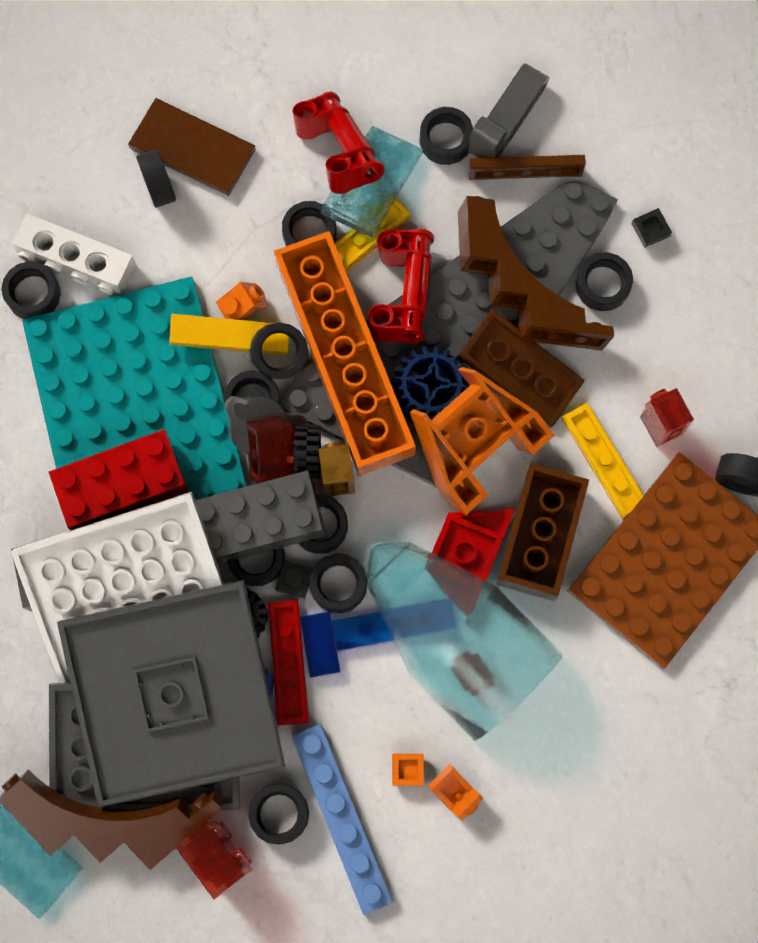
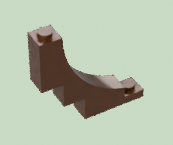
M466 196L457 212L460 271L488 275L490 306L518 309L520 340L603 351L614 338V327L602 325L598 322L586 323L584 308L556 295L540 283L522 265L502 232L496 213L495 200L480 196Z
M29 769L20 777L16 773L13 774L1 786L4 792L0 796V803L50 856L73 836L100 863L120 845L125 843L149 870L222 808L224 797L215 789L209 795L206 793L200 795L192 803L191 807L182 797H179L164 804L142 809L114 810L98 808L80 803L58 793L39 780Z

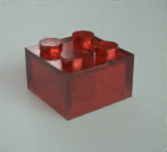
M216 820L205 822L175 846L214 900L224 895L253 871L249 866L253 862L250 856L242 847L239 849L235 847L230 840L234 837L230 829L224 822L218 823Z

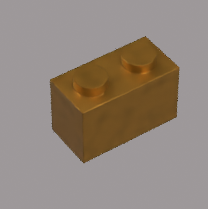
M342 442L325 444L324 448L318 449L325 495L333 497L354 494L355 486L349 444L342 445Z

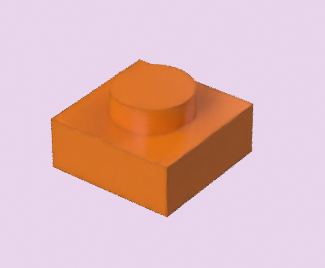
M392 754V786H424V754Z

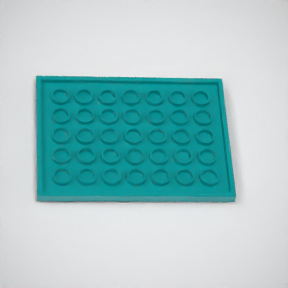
M192 276L22 320L56 469L165 429L170 438L189 493L192 492L195 500L247 487L237 447L230 441L228 436L230 434V423L227 421V413L224 409L223 392L212 349L169 345L171 314L203 317Z

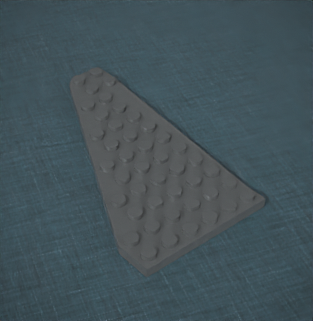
M567 182L558 186L501 226V229L510 248L522 265L540 283L559 296L588 250H590L604 229L618 199L582 182ZM460 255L430 275L427 314L422 325V330L425 333L423 341L419 343L379 342L372 335L368 319L365 320L390 383L392 378L397 376L394 373L395 367H403L401 359L406 357L412 360L410 356L412 350L422 355V347L426 346L428 353H433V348L438 346L439 354L443 355L444 351L449 349L451 351L450 359L457 356L491 309L495 310L519 329L518 309L490 306L488 275L460 271ZM402 295L388 305H401ZM311 358L306 361L301 371L293 378L280 402V406L284 412L299 413L305 417L306 423L320 425L322 431L345 442L314 360ZM460 360L458 366L466 364ZM429 366L416 370L410 378H414L415 375L426 374ZM438 368L441 377L449 379L450 383H455L447 371ZM434 375L431 376V382H428L429 397H432V390H435ZM408 389L414 400L425 405V399L421 394L413 392V389ZM448 394V397L441 396L437 398L434 406L445 404L454 394ZM405 406L400 407L402 413H403V410H404ZM411 414L406 417L404 416L416 446L415 456L391 465L436 487Z

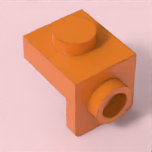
M239 282L216 301L225 319L244 320L255 310H265L269 307L264 299L265 293L261 287L255 283Z
M450 764L427 786L460 820L473 814L478 808V804L483 800L480 793L473 789Z

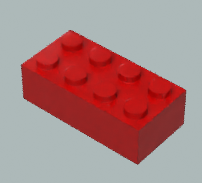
M165 429L48 472L67 528L70 531L189 493L173 446Z

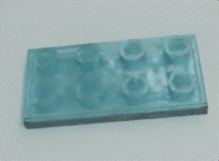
M374 126L370 128L365 138L373 148L376 160H379L384 165L385 171L383 176L374 183L363 185L345 194H336L331 191L320 214L373 238L423 152L422 148Z
M0 803V885L38 919H41L83 870V867L61 847L50 856Z

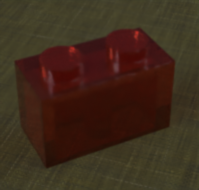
M677 388L669 392L666 389H662L651 395V400L645 404L646 408L640 416L656 447L682 436L694 421Z
M280 416L246 422L250 480L258 484L294 474L292 442L295 440V431L291 423Z

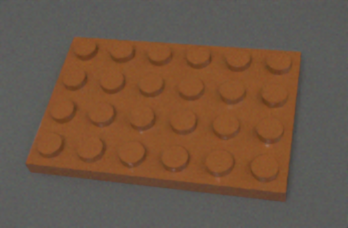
M678 452L567 592L661 669H665L758 550V514L682 453Z

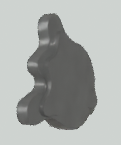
M262 395L253 398L231 396L224 405L227 421L230 423V434H228L230 441L240 451L247 454L251 470L257 475H263L267 472L271 457L286 451L287 444L283 440V435L295 432L296 425H306V419L303 415L299 413H286L279 404L269 397Z

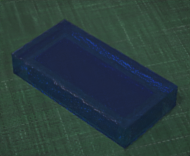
M324 612L301 616L300 620L310 678L341 673L331 613Z

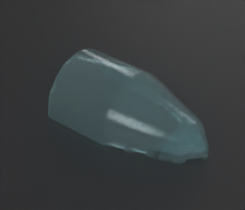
M412 542L375 543L370 547L367 586L409 674L474 741L483 737L510 714L544 680L562 658L563 653L497 586Z

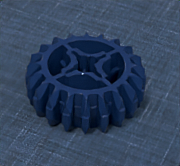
M424 346L422 347V355L412 350L410 353L412 360L406 357L401 359L403 367H395L394 373L397 376L392 378L391 384L396 386L393 391L395 396L399 397L397 399L399 406H405L403 410L405 417L410 415V412L414 409L426 413L430 419H433L469 387L467 385L468 382L458 370L461 367L468 368L467 365L458 366L461 359L459 355L450 359L451 351L449 349H446L442 355L439 354L438 346L433 348V353H428V348ZM429 366L426 374L415 375L414 378H410L416 370ZM438 368L447 371L455 383H450L449 379L441 377ZM434 375L435 390H432V397H429L428 382H431V376ZM408 389H413V392L421 394L425 399V405L414 400ZM448 394H454L445 404L434 406L437 398L441 396L448 397Z

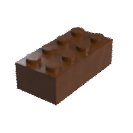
M530 463L496 585L551 601L557 599L589 479Z

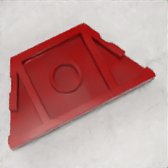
M508 508L501 511L479 510L467 515L461 512H449L425 570L465 616L470 619L512 519L514 509Z

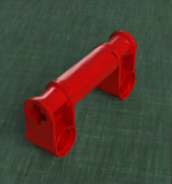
M330 91L295 104L292 113L296 134L303 140L314 139L330 131L333 133L344 152L333 155L326 160L328 185L333 193L345 194L363 185L378 181L383 176L385 168L382 162L374 157L373 148L356 125L349 111L341 106L338 94Z
M426 229L384 230L378 235L376 240L382 263L388 267H406L402 304H379L372 307L367 315L374 339L379 342L419 343L424 340L425 334L422 330V325L427 314L432 263L430 245L434 243V235Z

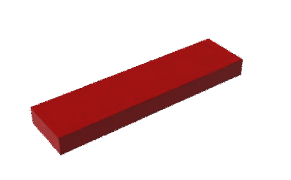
M299 600L268 603L278 726L309 723Z

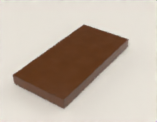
M155 98L128 143L130 149L140 154L158 149L165 166L227 196L231 194L256 150L254 144L158 98Z
M493 309L487 313L458 354L461 358L460 360L471 369L476 370L538 412L549 428L554 426L585 381L536 342L520 340L519 329Z

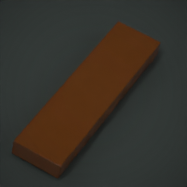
M585 155L470 158L468 175L470 180L581 177L586 160Z

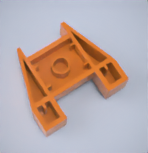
M461 367L458 370L470 385L432 420L426 413L414 409L410 414L436 488L453 509L467 515L488 496V493L472 474L480 464L508 439L512 441L518 450L534 455L555 435L538 412L476 370Z

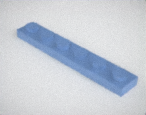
M321 724L293 735L292 739L363 915L393 903Z

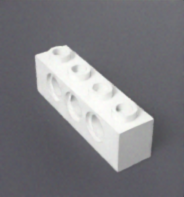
M27 213L11 243L20 259L26 262L37 261L42 263L51 272L60 274L61 271L67 273L71 279L85 285L89 282L97 285L96 288L108 295H112L113 292L119 295L124 294L137 267L131 254ZM53 243L49 250H41L45 244ZM71 254H80L76 260L67 261ZM98 264H106L102 271H93Z

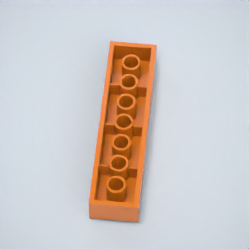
M330 231L274 250L277 268L346 445L349 444L350 455L358 476L415 456V443Z

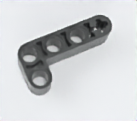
M524 63L488 117L481 116L475 124L469 137L468 152L478 158L500 157L542 95L550 77Z

